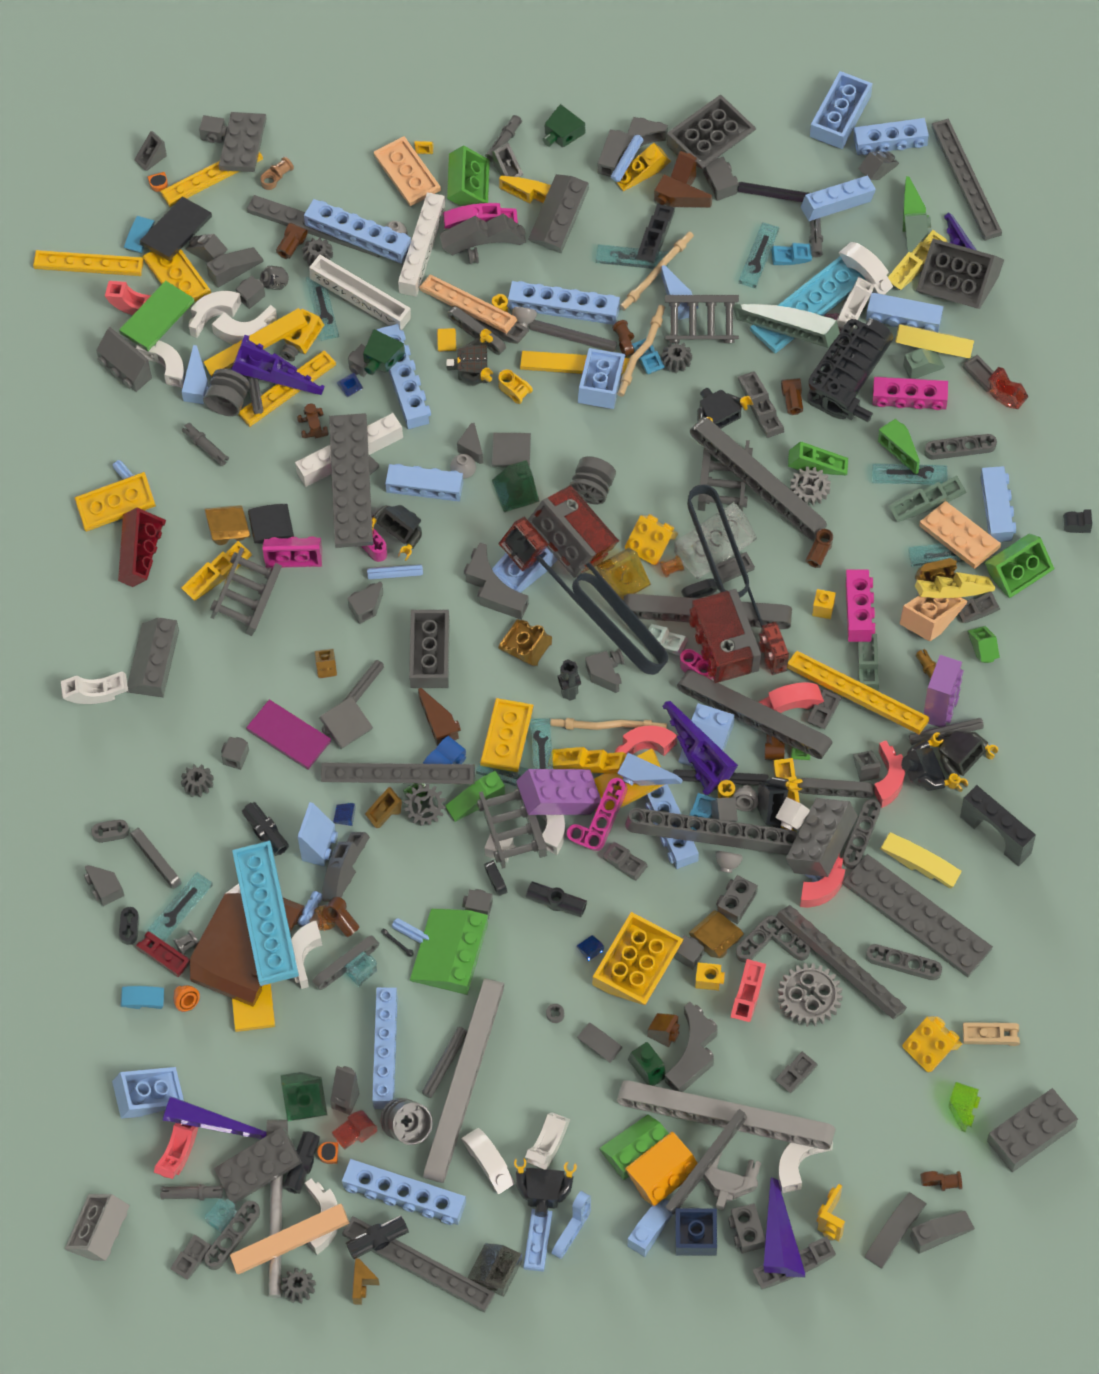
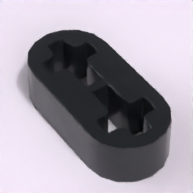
M709 578L686 586L682 589L681 593L686 598H702L715 593L718 587L715 580Z
M494 860L484 863V868L497 896L508 893L505 882Z
M126 907L122 910L120 916L119 936L122 943L131 945L138 938L139 914L134 907ZM129 913L133 914V917L131 918V923H128L127 919ZM130 929L132 935L126 938L125 935H127V931Z

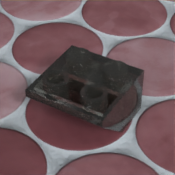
M485 1243L468 1279L504 1297L522 1263V1254L504 1245Z

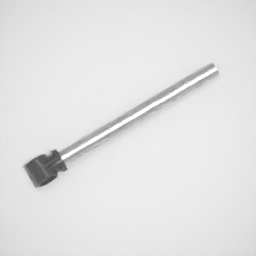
M267 1120V1136L281 1127H284L288 1133V1120ZM283 1175L270 1182V1236L282 1231ZM281 1255L269 1260L268 1296L270 1298L281 1297Z

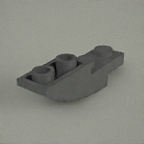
M352 832L346 842H338L330 858L324 878L322 900L324 902H330L333 897L341 898L347 886L351 883L356 873L352 866L370 838L366 832Z

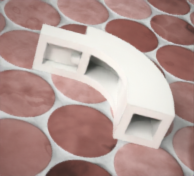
M270 305L261 315L249 322L236 321L224 312L212 323L213 334L227 343L236 344L243 340L244 335L250 336L277 320L276 309Z
M540 815L547 824L542 834L547 851L558 855L565 839L564 815Z
M553 1112L547 1114L536 1143L526 1153L525 1157L528 1158V1163L545 1170L548 1168L560 1147L570 1119Z
M833 1141L831 1148L828 1150L790 1143L781 1156L778 1171V1182L782 1194L801 1189L802 1181L798 1169L800 1163L810 1155L831 1151L833 1149Z
M312 1179L305 1182L306 1190L320 1206L321 1212L337 1205L336 1198L331 1189L325 1192L319 1182L315 1183ZM338 1229L308 1242V1245L316 1255L328 1247Z

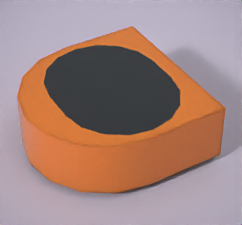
M165 172L147 176L152 190L160 192L167 188L168 181Z
M325 1142L321 1144L317 1151L320 1161L327 1164H337L339 1143Z

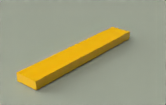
M260 151L257 162L263 160V156L260 153ZM220 161L160 192L166 203L171 207L182 196L187 199L240 171L219 170Z
M36 250L33 267L34 269L141 276L144 260L142 257Z
M298 308L249 336V340L256 345L260 343L263 345V349L308 325ZM242 340L204 361L211 377L217 369L232 368Z
M324 350L298 368L297 372L305 377L306 375L310 376L311 381L314 382L336 366V362ZM276 384L261 395L263 413L255 414L251 402L241 409L238 415L251 427L301 390Z
M522 351L520 370L583 374L587 355ZM630 358L624 359L622 374L625 373Z

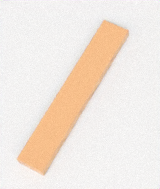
M431 274L419 287L420 291L452 307L456 306L466 314L506 334L517 322L515 316Z
M340 1203L230 1254L235 1271L238 1275L349 1224V1220L343 1205Z

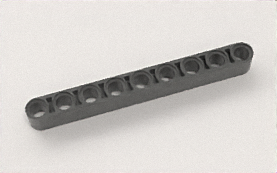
M702 417L690 429L691 436L806 537L815 539L817 532L827 527L826 521L710 419Z
M626 594L623 598V601L639 619L730 625L732 623L725 600L645 594ZM741 602L750 626L761 628L752 602ZM756 603L765 628L778 626V629H789L791 627L792 607L783 604Z
M687 670L677 684V688L682 693L715 709L734 714L735 719L817 759H822L833 743L825 734L693 670Z
M641 808L632 809L625 822L626 829L632 833L788 855L798 835L797 832L792 830Z

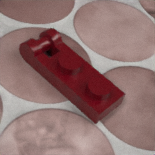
M149 931L144 935L142 942H138L135 946L138 951L146 954L177 977L190 964L189 958ZM150 943H153L154 945L151 948H149L148 945Z

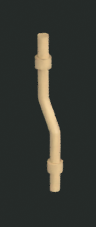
M689 231L682 239H679L647 278L627 295V298L619 306L621 310L625 311L632 302L635 303L640 298V294L661 272V266H666L678 252H682L686 248V244L694 237L692 232Z
M658 306L656 314L650 322L651 328L646 341L630 357L626 371L620 379L621 384L617 392L618 396H624L627 386L631 384L632 373L637 360L652 345L656 332L663 322L662 316L665 306Z
M566 718V720L551 719V726L565 727L568 730H574V728L602 730L619 727L638 728L642 726H659L667 729V723H655L652 720L586 722L575 721L574 718Z

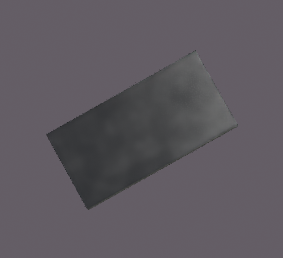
M182 196L140 240V245L170 261L212 217V212Z

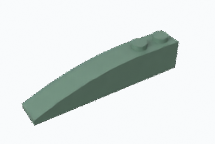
M735 304L733 306L736 320L829 348L840 334L837 320L818 315L817 313L776 305Z

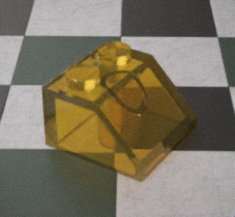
M630 548L596 565L600 575L622 600L624 595L635 594L651 585L637 552Z

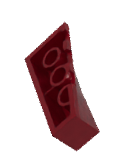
M138 507L123 514L119 582L135 587L148 579L153 563L152 557L157 551L158 547L156 545L158 539L161 538V529L166 523L165 519Z

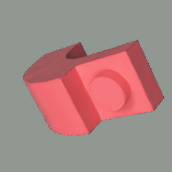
M109 281L105 297L110 304L130 315H134L151 296L132 290L126 282Z
M806 682L777 688L769 692L768 697L759 701V703L779 713L794 708L809 710L815 704L818 705L824 702L819 686Z
M659 726L638 727L623 735V745H620L615 750V753L624 752L626 755L628 753L633 755L639 750L652 748L665 756L677 745V735Z
M887 740L879 743L878 752L888 770V774L883 780L874 784V794L881 808L890 804L899 795L905 776V770L901 766L903 756L902 754L896 756L893 746H889Z
M838 856L828 877H824L816 882L803 883L800 907L809 908L822 905L830 901L839 892L845 876V869H842L843 858Z
M749 959L746 960L731 1018L751 1022L767 964Z
M180 1123L174 1124L167 1149L155 1165L154 1173L171 1179L181 1173L191 1153L199 1127Z

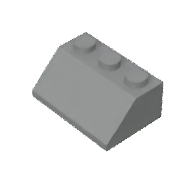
M89 1194L65 1250L94 1261H106L111 1253V1247L119 1235V1229L127 1216L130 1205L112 1194Z

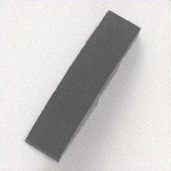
M753 371L739 376L738 381L745 396L751 397L753 405H750L766 437L770 438L784 433V426L777 417L776 409L769 399V393L756 372Z

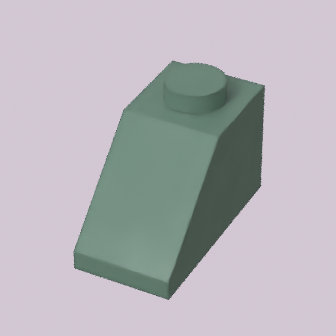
M926 212L904 215L907 250L910 253L927 235L928 228H931V217H927Z
M921 348L904 355L903 366L910 379H916L945 368L938 353L935 351Z

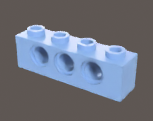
M925 118L854 127L853 135L857 155H868L869 152L904 150L914 147L921 148L928 145L929 137Z

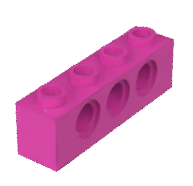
M874 377L872 401L874 406L911 407L915 409L929 408L934 410L947 408L948 381Z
M869 569L846 570L848 642H871L872 634H875V623H872V619L875 618V608L871 607V604H874V592H870V588H873V577H869Z

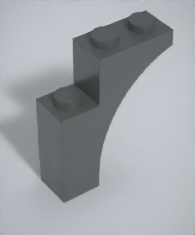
M633 117L628 133L610 129L598 161V174L611 177L635 135H640L643 138L641 146L652 142L666 141L668 125L645 118Z
M504 213L487 222L477 216H473L440 233L442 248L452 256L482 244L512 243L522 245L526 242L524 227Z
M479 543L478 547L472 551L470 564L467 563L465 566L466 582L480 587L477 597H479L481 606L522 620L529 605L528 595L508 587L494 574L487 558V545Z
M691 1002L684 1006V1015L690 1032L688 1045L678 1063L665 1074V1083L672 1090L684 1092L714 1065L713 1053L707 1047H704L717 1037V1024L711 1018L707 1019L703 1015V1010L698 1005L694 1006Z

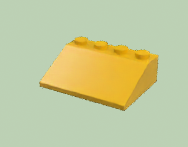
M631 912L593 975L592 985L608 994L646 1005L682 944L683 939Z

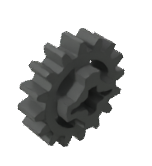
M419 784L418 790L414 787L411 788L413 793H407L406 796L409 800L404 801L405 804H408L404 811L410 812L407 817L411 818L413 816V823L419 820L421 826L424 825L425 821H427L428 825H431L432 819L438 822L437 816L444 815L441 809H446V806L442 805L445 798L440 799L442 791L436 793V786L429 789V784H426L425 788ZM420 792H428L425 797L420 798L416 796ZM434 796L437 799L438 807L433 805L432 799ZM430 797L428 800L429 809L425 808L421 811L422 805L420 801L424 802ZM412 802L417 806L416 813L412 809ZM426 812L434 814L431 817L422 818Z

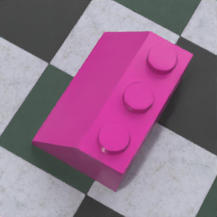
M311 536L308 538L290 537L288 539H279L273 537L264 539L263 555L265 567L272 568L275 563L282 565V568L322 567L321 538Z

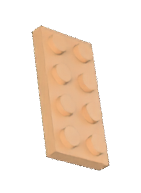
M405 136L374 151V157L410 207L424 200L427 192L436 194L441 191L440 185Z
M947 501L943 502L922 519L919 524L923 530L974 569L1001 547L999 541Z

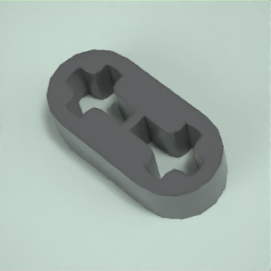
M124 820L95 824L92 828V836L99 843L124 839L129 834L128 824ZM119 826L123 828L121 833H118ZM99 830H103L102 836H99Z

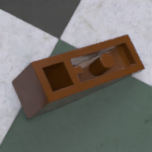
M664 174L654 190V201L669 207L710 208L712 206V195Z
M419 688V700L436 745L438 746L447 736H450L453 740L459 739L458 732L461 731L458 720L454 721L452 714L425 690Z

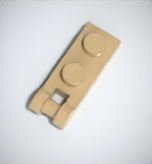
M963 1023V1044L1020 1045V1038L1017 1034L1019 1032V1024ZM1004 1032H1009L1010 1036H1004Z

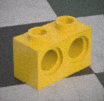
M301 309L308 325L288 335L283 340L286 344L294 346L299 352L306 354L324 327V323L320 316Z

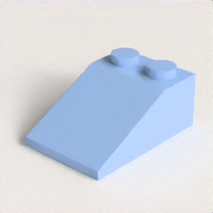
M589 348L579 385L578 403L614 409L625 354Z
M546 545L538 552L550 567L558 560ZM508 551L492 568L494 574L504 584L520 593L547 572L536 558L530 564L521 568L513 558L514 556L509 554Z
M698 703L691 721L724 751L734 726V714ZM682 749L679 763L694 767L692 763H689Z
M309 802L298 834L302 861L325 866L326 860L329 861L331 858L332 849L330 848L332 843H336L338 832H336L335 824L314 803Z
M176 1067L120 1072L112 1081L121 1119L141 1117L165 1111L170 1096L184 1101Z

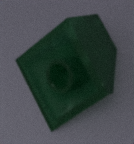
M527 460L509 465L492 479L503 512L539 502L534 478Z
M303 1072L281 1075V1085L288 1121L327 1115L322 1077Z

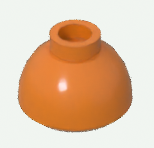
M185 985L178 986L174 990L173 1001L179 1011H190L198 1004L200 993L195 987Z

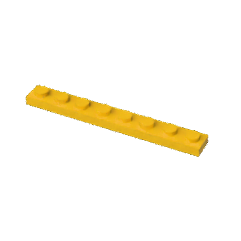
M796 651L787 662V668L917 734H920L929 722L928 716L799 651Z

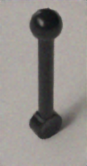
M383 928L381 930V933L404 950L408 957L413 956V950L407 949L390 935L386 929Z

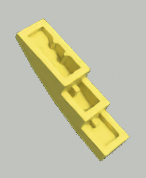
M932 230L923 242L921 241L911 253H907L888 276L891 284L901 291L923 270L932 238L947 242L946 238Z
M901 324L898 326L895 339L896 343L965 358L971 357L974 344L972 339Z
M958 572L955 573L954 578L936 576L934 582L917 580L915 583V588L919 595L930 598H959L995 590V586L989 577Z
M891 832L887 835L880 848L910 870L916 869L929 879L935 878L950 889L954 887L962 872L930 851Z

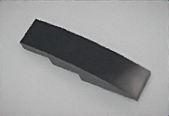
M657 204L654 215L651 216L649 225L646 227L636 257L637 260L650 263L655 262L675 213L674 207Z

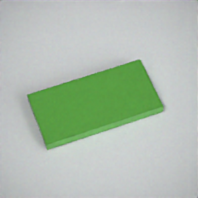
M165 280L120 328L119 332L146 351H149L194 303V298Z

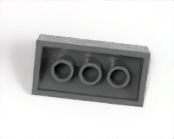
M556 174L528 240L562 253L589 190V183L573 176Z
M158 617L142 623L127 683V693L164 698L179 634L177 620Z

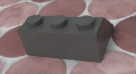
M109 327L96 350L97 360L103 367H108L114 377L122 379L127 388H132L137 392L152 379L149 361L122 336Z

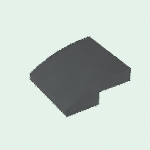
M494 433L492 466L530 468L531 433Z

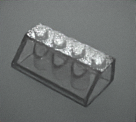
M735 502L724 508L738 550L740 551L755 541L757 537L746 515ZM718 512L700 525L715 565L734 555ZM693 529L674 542V553L697 579L711 570L696 529Z

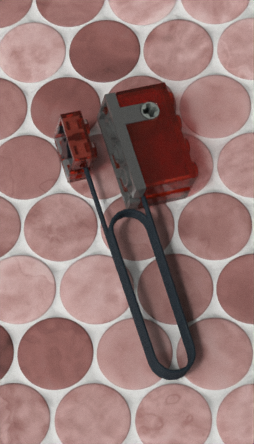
M697 485L689 492L688 510L716 585L720 591L718 594L693 600L692 608L689 609L691 615L689 623L691 628H695L697 644H701L703 661L708 663V675L710 678L713 677L715 683L758 672L761 653H764L766 669H770L772 675L786 672L789 653L777 622L766 625L762 622L749 587L748 574L719 495L709 485ZM698 494L709 495L716 503L745 583L744 589L737 592V589L727 591L723 587L691 502L692 498ZM747 591L761 626L760 642H758V645L740 600Z
M570 485L543 499L528 520L524 516L515 521L498 544L522 572L538 560L571 598L642 672L650 675L658 674L668 662L667 651L594 568L604 561L609 554L608 552L616 546L619 540L577 491ZM546 548L553 553L573 578H576L572 584L573 592L540 556ZM591 570L594 575L585 572ZM579 581H586L594 586L654 655L658 664L651 662L581 589Z

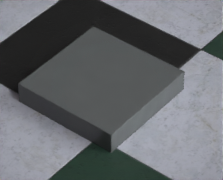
M352 696L319 717L340 749H343L373 729Z

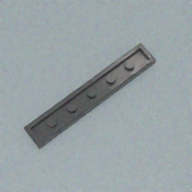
M741 1109L735 1113L665 1206L673 1215L676 1213V1208L681 1207L746 1121L747 1115Z

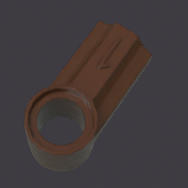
M289 223L286 227L284 238L276 249V253L281 258L290 259L298 245L303 244L306 240L308 230Z
M801 379L781 380L782 395L785 396L787 413L798 415L803 412Z
M821 529L817 532L816 539L805 560L811 567L821 568L828 551L832 548L833 533L829 529ZM826 538V539H828L829 541H828V542H822L820 539Z
M767 734L765 760L784 759L785 743Z
M333 897L323 909V915L328 921L334 922L345 937L348 938L360 926L346 910L347 904L345 900L340 897Z

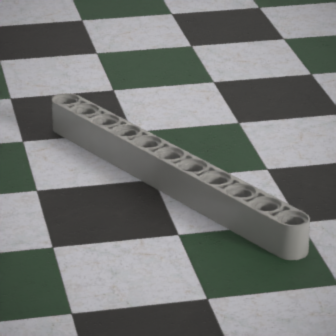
M487 978L483 981L423 1175L425 1179L444 1183L501 1001L504 990L503 982Z
M633 1081L622 1082L617 1098V1103L625 1107L725 1128L735 1113L741 1109L747 1115V1119L738 1130L740 1132L824 1150L831 1148L836 1130L833 1125Z

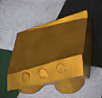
M242 505L204 509L212 540L217 545H225L229 539L241 541L246 537H250Z
M948 558L926 563L917 570L914 578L934 582L936 576L954 578L957 561Z
M517 619L498 648L532 666H538L539 660L548 647L552 645V636L545 632L543 626H531L528 621Z
M714 910L693 928L689 935L698 940L708 955L720 959L727 954L728 948L740 940L744 933L724 915Z

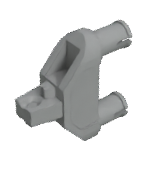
M721 1152L703 1176L705 1182L714 1193V1197L718 1198L716 1204L718 1210L724 1211L727 1200L732 1202V1199L734 1200L749 1194L757 1188V1175L761 1166L759 1161H756L753 1168L754 1160L750 1159L745 1176H740L717 1168L722 1155Z

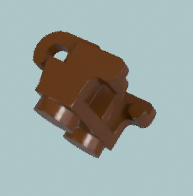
M312 403L307 404L303 410L306 417L297 416L299 423L308 422L310 428L309 433H306L305 430L301 432L302 438L315 436L316 439L328 436L327 426H324L322 430L318 415H324L322 408H316L315 404Z

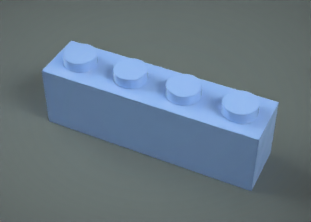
M867 175L805 195L801 209L808 221L815 220L871 202L876 189Z
M872 292L866 320L868 321L871 318L892 327H897L901 324L939 332L944 306Z
M389 464L385 485L386 493L460 502L464 482L463 473L458 471H441L437 468L425 469L419 466L409 467L402 464Z
M1004 466L982 468L980 478L988 534L999 542L1012 541L1013 534L1016 533V523L1012 522L1014 508L1009 503L1012 499L1011 490L1007 489L1009 474L1005 473Z

